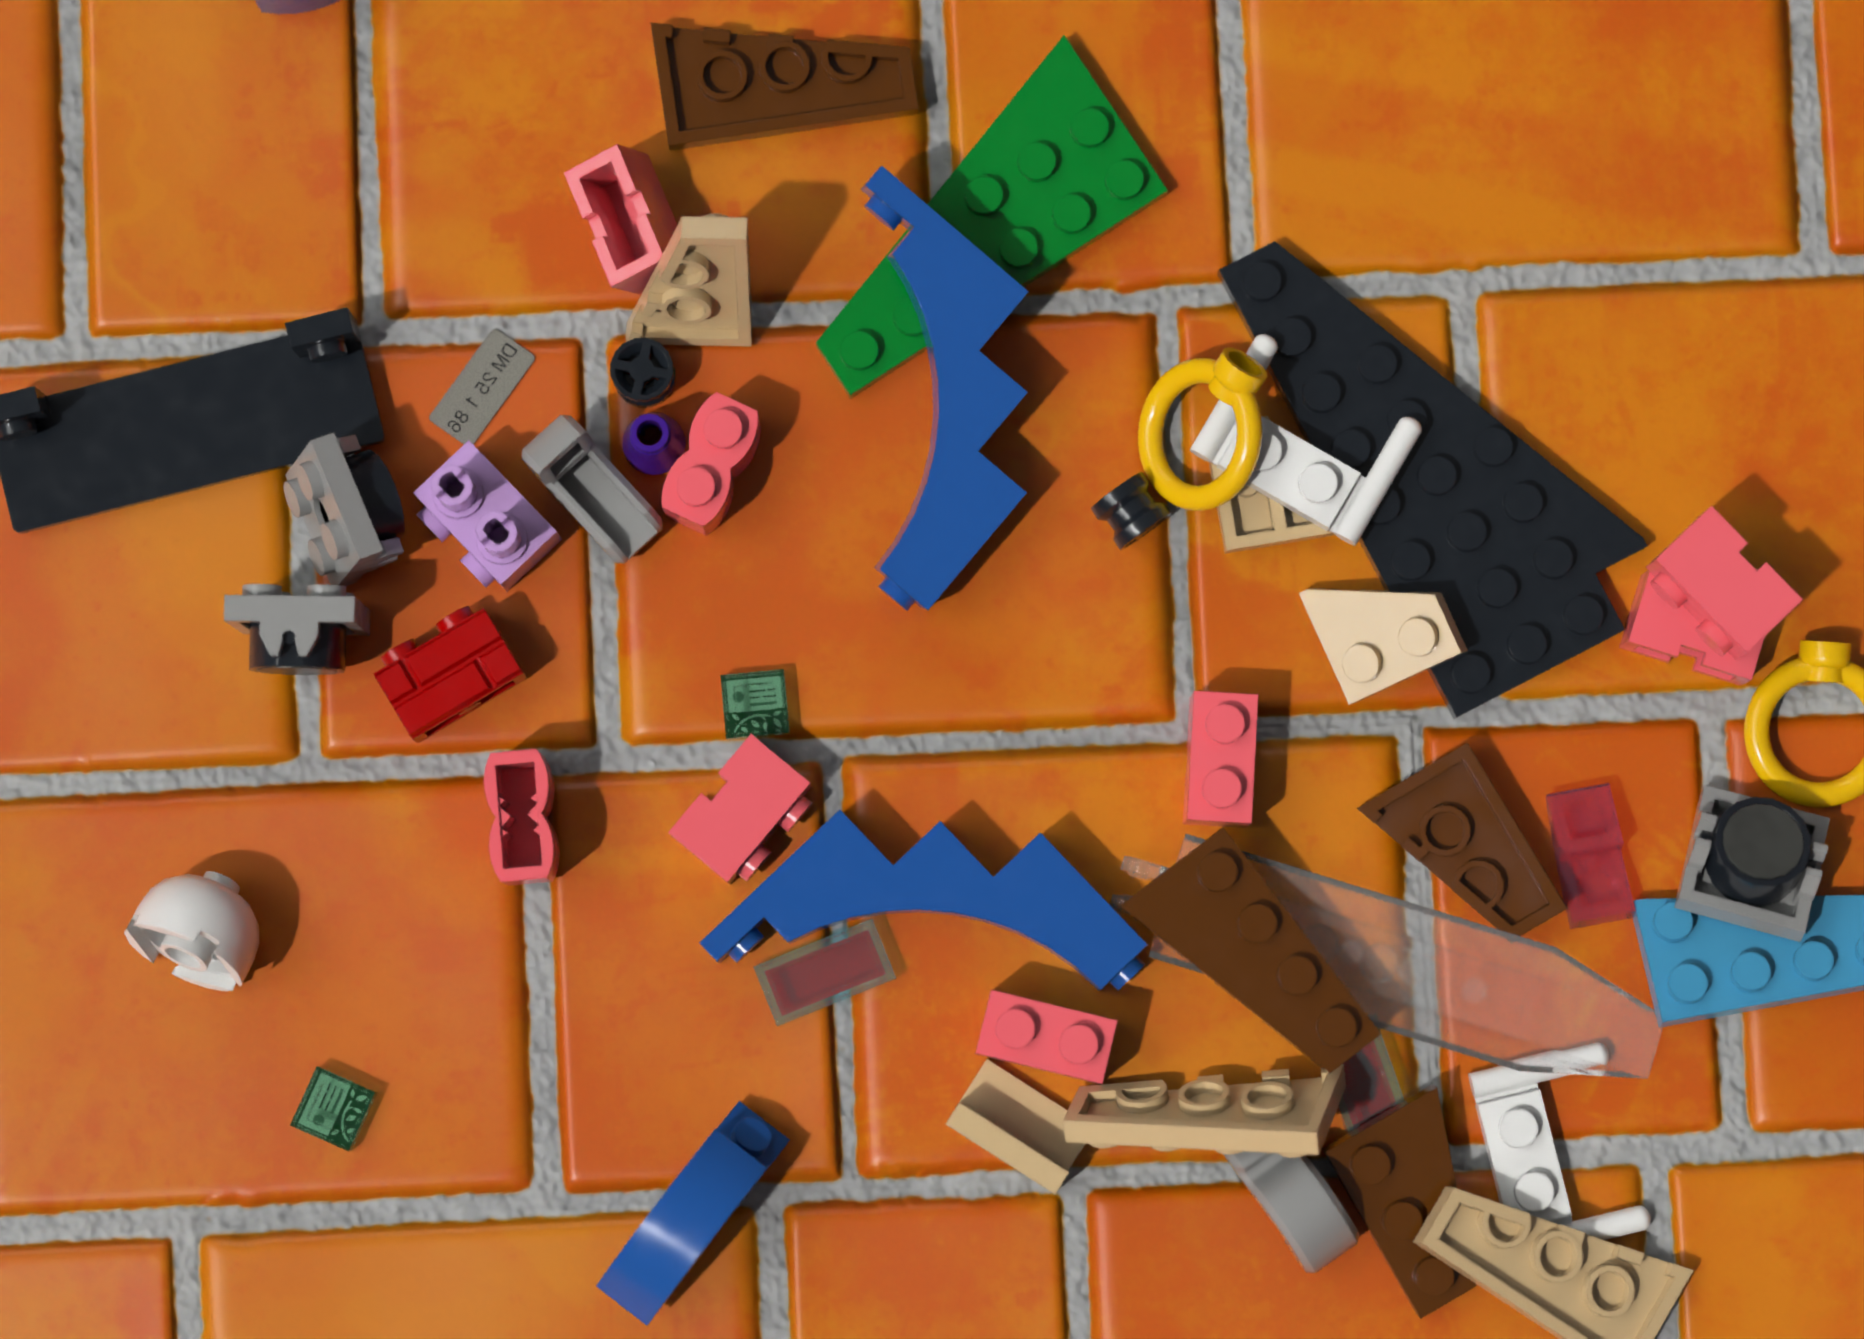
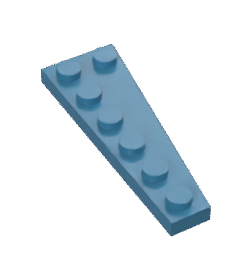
M1864 895L1815 896L1812 900L1806 932L1800 942L1674 908L1676 898L1634 900L1630 906L1659 1028L1864 990Z

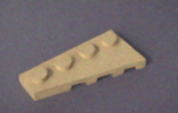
M1344 1064L1329 1074L1321 1069L1322 1077L1290 1080L1289 1069L1262 1071V1082L1234 1085L1224 1083L1223 1074L1197 1076V1080L1191 1081L1180 1089L1167 1090V1085L1163 1080L1079 1086L1063 1119L1065 1142L1085 1143L1096 1148L1125 1145L1152 1147L1158 1151H1174L1180 1148L1215 1150L1218 1153L1227 1155L1238 1154L1243 1151L1278 1153L1288 1158L1319 1155L1346 1088Z
M1454 1187L1444 1188L1413 1241L1559 1339H1655L1694 1271L1648 1256L1643 1252L1593 1237L1585 1232L1530 1215V1213Z

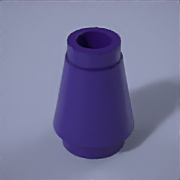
M659 412L645 413L636 417L627 426L622 440L623 452L629 464L636 470L649 475H659L670 471L677 459L684 454L686 446L685 435L678 422L672 417ZM658 427L662 435L658 443L649 446L639 441V435H645L646 429Z

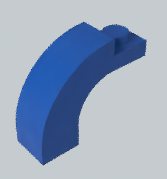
M739 1101L717 1129H714L656 1203L596 1287L647 1326L681 1284L731 1215L779 1156L790 1139Z

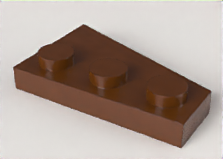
M1468 743L1357 808L1511 941L1567 909L1566 904Z
M1432 1084L1322 1148L1420 1319L1476 1287V1283L1413 1242L1444 1188H1457L1438 1089Z

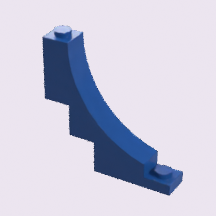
M881 166L861 188L870 197L864 206L891 230H894L899 224H902L909 230L887 258L905 286L918 316L926 343L932 377L933 421L929 453L922 481L911 510L893 543L874 568L886 577L878 587L902 608L908 611L915 602L922 609L929 610L1027 493L982 455L979 450L1028 392L979 350L1029 291L887 169Z
M841 810L835 813L700 942L703 948L718 963H721L728 955L738 963L765 937L757 929L765 920L789 944H792L819 930L871 916L917 912L954 915L986 922L1034 942L1073 967L1098 991L1108 982L1117 990L1123 987L1145 965L1137 954L1147 946L1146 942L1041 833L993 877L941 821L893 865Z

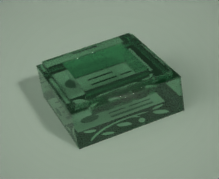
M784 669L720 675L727 740L745 739L750 734L755 737L790 734Z
M317 1066L290 1126L346 1151H352L378 1092Z

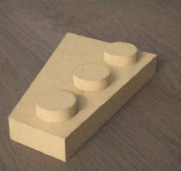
M708 214L702 217L682 216L627 321L625 342L634 338H649L659 342L661 345L752 347L753 324L748 218L728 217L723 214Z

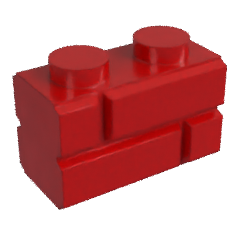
M469 606L460 608L436 624L440 632L439 635L419 647L414 639L407 640L392 648L381 657L385 667L373 674L406 731L415 742H422L527 679L526 674L485 608L474 614Z

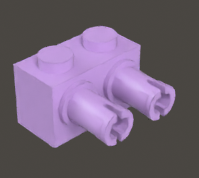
M469 440L413 492L424 505L416 516L441 542L452 534L463 545L468 553L460 561L486 588L496 580L508 591L562 540L558 532Z

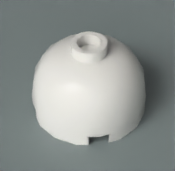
M213 871L205 872L203 877L186 874L162 880L152 887L143 898L124 932L129 944L150 962L154 963L160 953L178 964L172 972L173 975L204 988L225 992L233 991L236 983L239 987L242 985L254 962L259 946V925L250 905L238 895L240 891L239 885L229 877Z

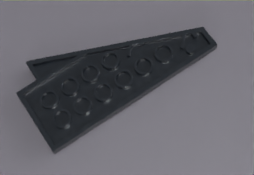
M1276 241L1219 269L1217 275L1252 341L1259 334L1270 335L1276 340L1278 350L1267 369L1306 442L1361 473L1360 475L1366 478L1401 418L1412 417L1421 424L1422 432L1359 542L1385 591L1442 593L1468 650L1428 669L1453 719L1625 630L1596 574L1645 549L1647 544L1642 536Z

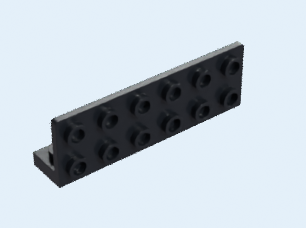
M346 307L285 323L287 336L49 396H46L35 386L1 394L0 476L14 531L23 534L289 467L294 464L310 440L331 433H335L336 438L356 435L361 448L384 442L385 433L357 320Z

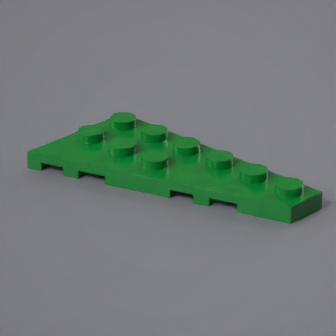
M1063 35L927 205L1019 284L1025 287L1167 196L1168 190L1065 35ZM909 230L904 232L816 342L817 349L850 399L927 350L916 311L904 284L887 258Z

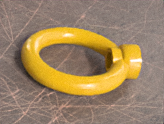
M1225 348L1217 360L1195 358L1183 361L1170 368L1159 378L1145 400L1138 426V448L1141 463L1153 488L1165 500L1177 507L1191 511H1204L1227 503L1243 489L1256 467L1262 445V418L1254 394L1260 389L1268 375L1264 367L1248 354L1234 348ZM1204 383L1209 384L1208 388L1215 397L1233 407L1237 425V437L1233 456L1224 472L1212 482L1197 486L1185 483L1170 468L1164 451L1163 430L1167 413L1175 398L1186 388L1194 384Z
M1800 640L1799 658L1786 662L1771 672L1758 686L1748 705L1744 722V740L1749 760L1757 775L1773 792L1795 804L1807 807H1832L1852 801L1864 794V757L1851 772L1841 778L1827 782L1807 781L1793 775L1783 767L1774 754L1769 735L1770 720L1777 703L1789 690L1805 682L1838 683L1852 691L1864 706V669L1850 661L1851 643Z

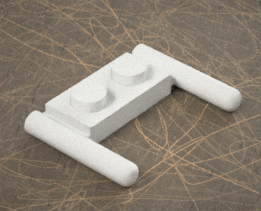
M1259 334L1253 340L1246 354L1258 361L1266 370L1278 350V344L1272 336ZM1218 400L1190 448L1194 455L1216 465L1223 472L1233 456L1236 445L1237 425L1232 406ZM1261 416L1262 445L1260 455L1246 485L1326 531L1329 530L1341 540L1356 546L1422 432L1421 424L1412 417L1401 418L1365 478L1357 470Z
M1595 1042L1468 1073L1482 1135L1501 1204L1530 1213V1215L1585 1232L1602 1240L1648 1229L1651 1217L1648 1210L1641 1205L1572 1221V1212L1541 1090L1537 1084L1606 1066L1609 1060V1053L1604 1044Z

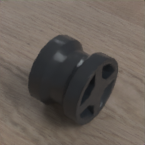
M649 338L629 340L615 351L610 362V376L615 388L628 404L638 408H651L663 403L671 395L676 383V370L669 352L659 342ZM652 378H658V379H659V380L653 379L650 383L645 384V387H644V383L650 381Z
M1142 472L1137 473L1117 486L1091 508V511L1098 520L1107 521L1114 530L1113 541L1120 551L1141 539L1171 515V511L1165 503L1157 502L1148 492L1149 481Z

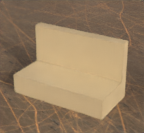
M986 1059L946 1122V1125L1054 1194L1059 1190L1069 1174L1068 1170L1085 1145V1143L1065 1142L1063 1119L1068 1110Z

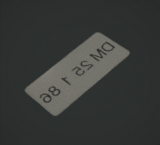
M491 330L429 416L430 421L462 444H465L468 440L474 444L533 363L534 355L499 330Z

